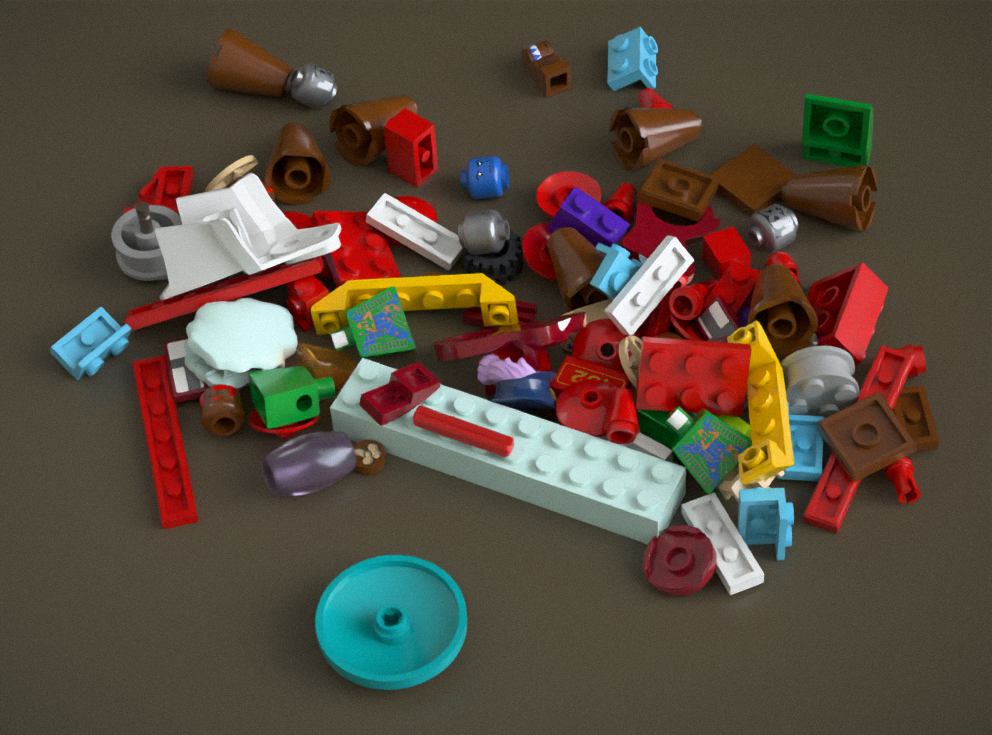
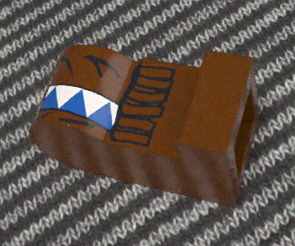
M542 41L522 49V59L525 68L546 98L571 89V66L565 59L561 60L554 53L548 41ZM550 78H557L561 81L558 85L550 86Z

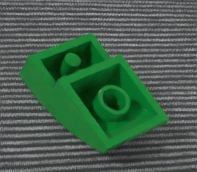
M806 93L801 145H803L802 159L844 167L867 166L871 155L873 136L872 105Z

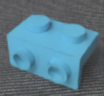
M641 27L625 34H620L608 41L607 84L613 91L639 80L647 88H656V75L658 74L656 53H658V47L653 37H648Z
M598 243L595 250L605 256L589 284L613 301L643 263L633 258L632 260L628 259L630 252L613 243L611 247H607Z
M100 307L51 346L50 353L78 381L85 374H88L90 377L99 371L105 363L103 360L111 353L114 356L120 354L130 343L128 337L132 328L128 324L121 327Z
M787 402L794 465L783 470L785 474L782 477H777V479L818 482L822 475L823 438L817 430V422L824 419V416L789 414V402Z
M755 487L739 489L737 530L746 545L775 544L777 560H784L785 547L792 546L791 525L794 524L793 503H786L784 488Z

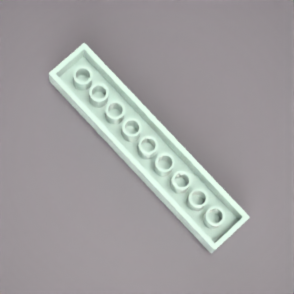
M364 358L361 359L330 407L335 435L355 442L362 440L378 441L383 445L386 453L648 544L655 536L658 538L661 534L665 533L664 530L669 527L686 494V467L441 384L437 391L418 406H424L513 437L514 448L508 457H503L415 426L413 424V414L418 406L401 417L380 426L359 405L361 394L388 384L391 372L397 369Z

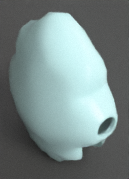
M240 298L233 302L218 301L206 303L197 310L194 321L190 322L186 327L188 339L184 342L186 351L185 365L190 371L194 372L197 378L204 381L210 387L224 384L239 390L245 386H250L248 372L285 368V359L295 353L298 340L294 331L293 316L287 308L252 298Z

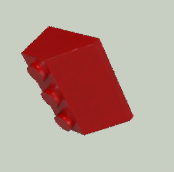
M863 262L813 282L807 296L817 316L818 327L814 334L817 335L818 346H833L847 351L853 357L855 367L865 359L866 349L871 336L875 332V325L884 307V300L889 289Z

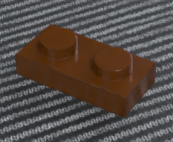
M924 385L903 387L893 412L917 444V452L937 450L939 438Z

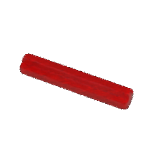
M418 406L413 414V424L415 426L488 452L508 457L514 448L513 437L442 412Z

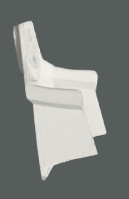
M252 173L245 175L229 188L179 197L176 199L182 225L161 227L154 230L165 261L169 281L159 298L164 300L241 271L251 275L282 262L294 264L328 254L341 246L338 235L342 228L339 223H332L318 227L297 229L272 201L258 176Z

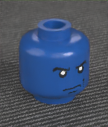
M497 156L471 158L467 163V169L461 170L462 189H468L470 196L476 200L501 197L504 189H509L507 163H502Z

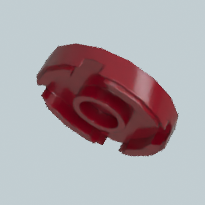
M689 525L671 526L665 529V533L661 534L658 538L655 536L648 543L643 554L642 568L649 583L658 592L671 597L688 596L701 590L711 580L716 569L717 553L711 540L699 528Z

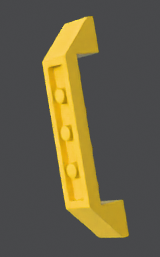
M483 273L348 280L311 307L317 335L330 334L332 331L349 326L345 315L347 310L395 286L403 311L481 307L484 326L518 325L515 296Z
M756 320L746 327L737 329L732 335L727 337L728 343L750 344L752 349L747 380L752 446L738 455L740 480L744 485L765 481L794 465L783 368L762 326Z

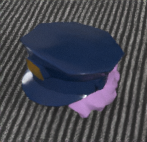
M487 353L482 357L477 368V378L483 385H496V394L491 399V402L515 410L534 411L556 408L557 398L554 391L550 388V383L557 377L556 372L535 371L526 363L524 358H519L518 363H513L510 358H506L504 361L491 353Z

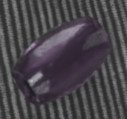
M321 431L293 438L277 446L262 458L261 465L266 484L273 495L297 496L313 493L339 482L356 468V456L352 443L345 432Z

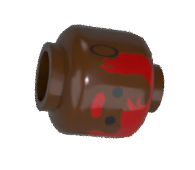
M215 385L208 388L201 395L199 400L201 424L207 432L217 436H228L238 432L243 427L246 413L244 399L238 389L230 385Z

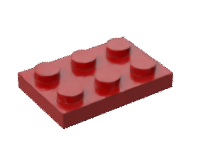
M313 212L310 220L313 227L339 223L342 228L338 235L341 246L324 255L337 288L348 280L402 278L384 233L366 223L368 212Z
M642 337L635 408L672 411L677 406H680L688 413H698L704 408L712 414L743 416L752 350L750 344Z

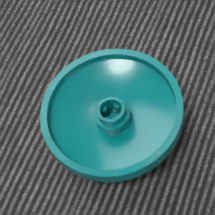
M384 555L366 559L349 567L328 585L317 606L315 627L320 650L328 664L337 673L347 680L364 687L396 690L426 682L450 665L461 650L466 637L467 611L459 586L443 569L429 561L413 556Z

